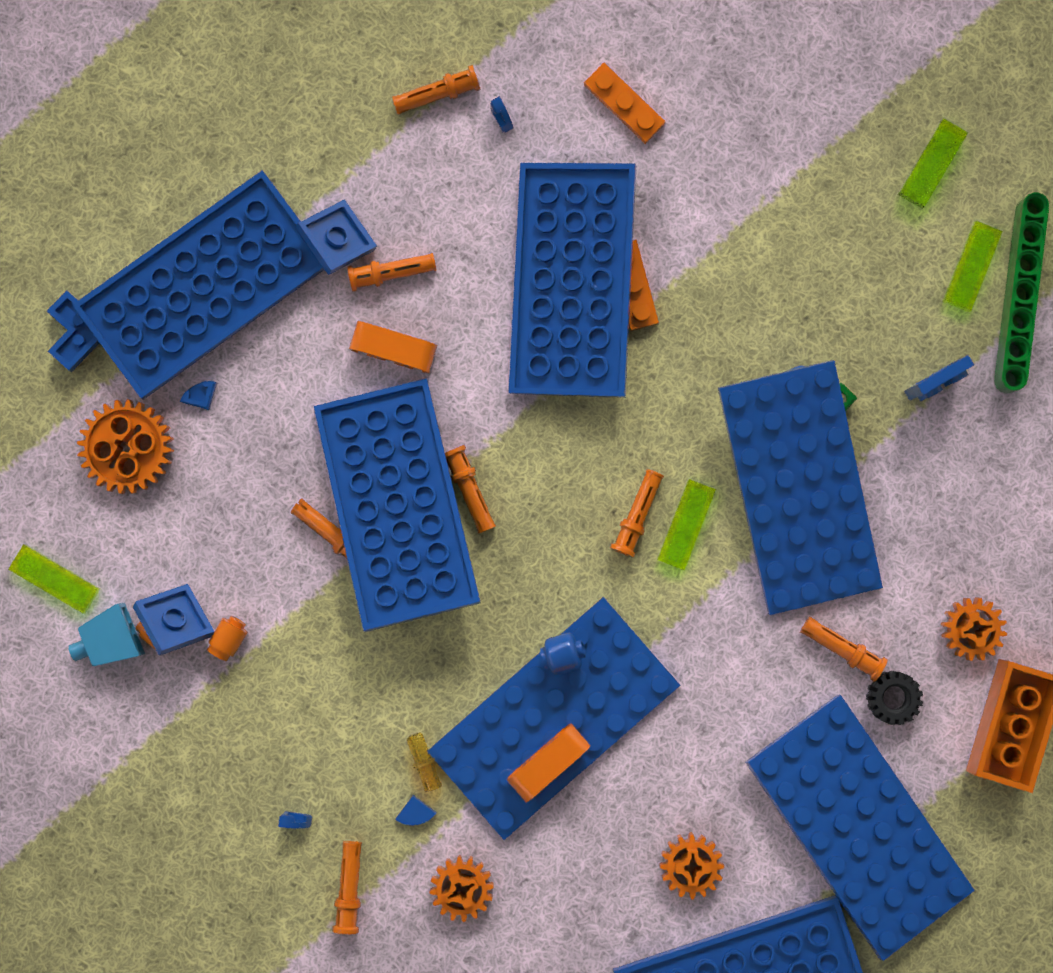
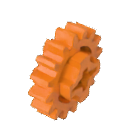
M975 597L973 604L970 598H963V606L958 602H954L952 605L955 611H945L944 613L949 618L948 622H941V626L947 627V632L941 634V637L950 639L946 647L948 649L957 648L955 655L961 657L965 653V658L969 661H973L975 655L981 661L985 660V653L991 656L996 655L993 647H1003L1004 644L999 641L1000 636H1007V632L1001 631V626L1007 624V621L998 619V616L1002 613L1001 609L991 610L993 602L986 601L983 604L982 598ZM976 609L985 613L989 619H982ZM962 615L963 619L959 626L956 627L957 621ZM974 624L984 626L976 630L975 634L964 632L974 627ZM991 632V636H990L989 640L986 642V638L988 637L989 633ZM959 638L968 640L972 649L964 646L959 641Z
M689 832L687 840H684L679 834L677 835L679 843L675 845L669 841L668 845L671 850L669 852H661L666 862L659 863L660 869L667 870V872L661 875L663 881L671 880L668 884L670 891L678 887L679 897H683L685 892L689 893L691 899L695 898L696 892H700L703 897H706L705 889L707 887L713 891L716 890L713 883L714 879L722 881V876L717 872V870L724 869V864L717 861L722 857L720 851L712 852L716 846L715 843L710 841L705 844L706 837L702 834L698 840H695L692 832ZM697 847L703 849L710 859L701 858L698 855ZM685 848V853L680 858H675L676 854ZM693 856L696 864L699 866L694 867L691 877L688 868L685 866L690 865V860H692ZM673 872L682 874L685 877L686 884L680 882ZM704 874H708V876L702 882L699 883V879Z
M458 855L456 863L447 858L446 868L438 865L436 871L440 876H432L431 882L437 886L430 888V894L437 895L433 900V905H442L441 915L448 911L451 913L450 920L454 921L457 915H461L462 921L466 922L467 914H471L476 919L478 918L477 909L487 910L484 900L492 901L493 895L487 892V890L493 889L494 883L486 881L491 876V872L481 871L484 865L482 861L475 866L472 856L468 858L467 862H463L462 856ZM460 869L471 871L474 874L471 876L463 874ZM448 875L451 882L450 887L442 891V883ZM457 883H461L462 886L468 885L466 894L463 895L461 891H455ZM481 886V895L475 902L473 892ZM451 902L460 903L463 907L454 906Z

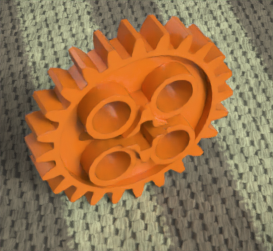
M130 399L126 400L124 407L121 401L115 400L114 409L105 403L103 404V414L97 410L93 411L96 417L95 421L85 419L90 428L89 430L82 429L79 431L86 438L85 440L77 441L78 445L85 447V450L79 452L77 456L87 459L81 465V468L92 469L87 477L93 479L98 476L97 486L102 487L107 482V491L113 492L117 486L119 494H125L128 486L129 491L135 494L137 493V485L143 490H147L148 480L156 484L158 483L155 476L156 473L166 474V471L161 466L163 463H172L165 456L167 453L174 452V449L167 447L166 443L173 441L174 438L164 435L170 429V426L159 425L164 417L161 415L153 417L155 413L154 408L149 407L144 412L145 404L142 402H138L134 408L133 401ZM125 419L128 423L127 431L119 434L116 429L117 424L120 420ZM141 425V430L135 434L136 427ZM149 435L152 439V445L148 450L143 451L140 447V441L144 436ZM123 441L128 443L127 445L130 447L129 452L123 451V447L120 446ZM108 443L111 447V453L108 457L102 458L100 448L103 444ZM117 459L115 467L111 469V463ZM132 459L135 463V469L131 474L127 475L123 467L127 460Z

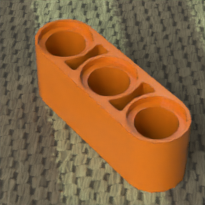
M357 321L349 346V350L356 353L358 351L367 354L366 356L383 361L387 359L393 361L396 365L410 369L417 368L422 370L423 373L428 374L437 349V345L361 321Z
M570 723L518 767L506 780L521 798L528 802L582 756L591 745Z

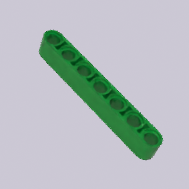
M1039 192L1027 195L1018 202L1015 208L994 376L996 388L1003 393H1012L1024 388L1029 376L1049 214V201L1044 194ZM1027 202L1035 205L1037 209L1036 214L1028 211ZM1025 230L1032 234V243L1025 240L1023 236ZM1020 259H1025L1029 263V271H1024L1021 268ZM1017 287L1023 288L1025 290V300H1022L1017 296ZM1014 315L1019 316L1023 321L1021 329L1014 326ZM1010 344L1018 347L1019 356L1017 358L1010 354ZM1007 372L1015 376L1016 383L1014 386H1010L1006 382L1005 376Z

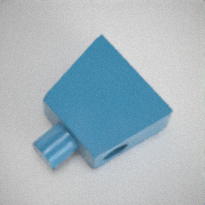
M125 603L115 604L78 628V632L82 640L68 646L69 653L75 662L89 657L93 666L145 654Z

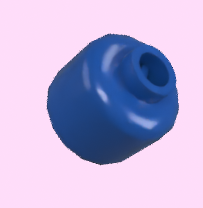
M571 633L548 638L544 643V647L540 648L545 669L551 670L555 675L578 670L582 664L581 658L586 657L582 640L576 641Z

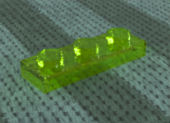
M943 118L897 195L923 209L968 132Z
M979 221L973 222L942 302L967 312L972 311L1003 231Z
M688 479L659 552L658 561L685 571L716 489Z
M26 544L22 545L8 569L82 614L87 612L100 590L96 585Z

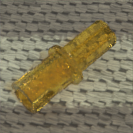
M419 732L410 735L407 738V743L415 762L413 768H417L424 792H431L440 788L442 783L433 763L435 758H432L427 752L428 747L423 734Z

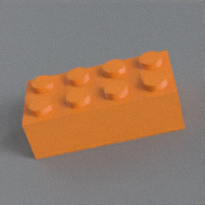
M998 659L967 764V772L1033 793L1053 725V674Z

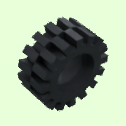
M897 671L883 672L867 688L869 690L868 695L866 694V700L869 703L867 706L873 712L872 714L881 721L890 725H904V722H911L914 720L912 717L914 715L918 716L920 713L918 708L923 706V701H920L923 693L918 688L920 687L918 682L914 681L911 676ZM893 686L901 688L905 695L903 705L897 709L888 708L883 699L885 691Z

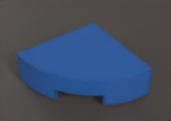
M500 96L491 100V112L502 132L506 133L513 129L512 121Z
M203 381L192 386L189 390L185 391L180 402L209 410L217 382Z
M413 795L395 820L405 825H420L433 818L437 812Z
M285 811L279 817L278 827L309 828L311 827L312 816Z

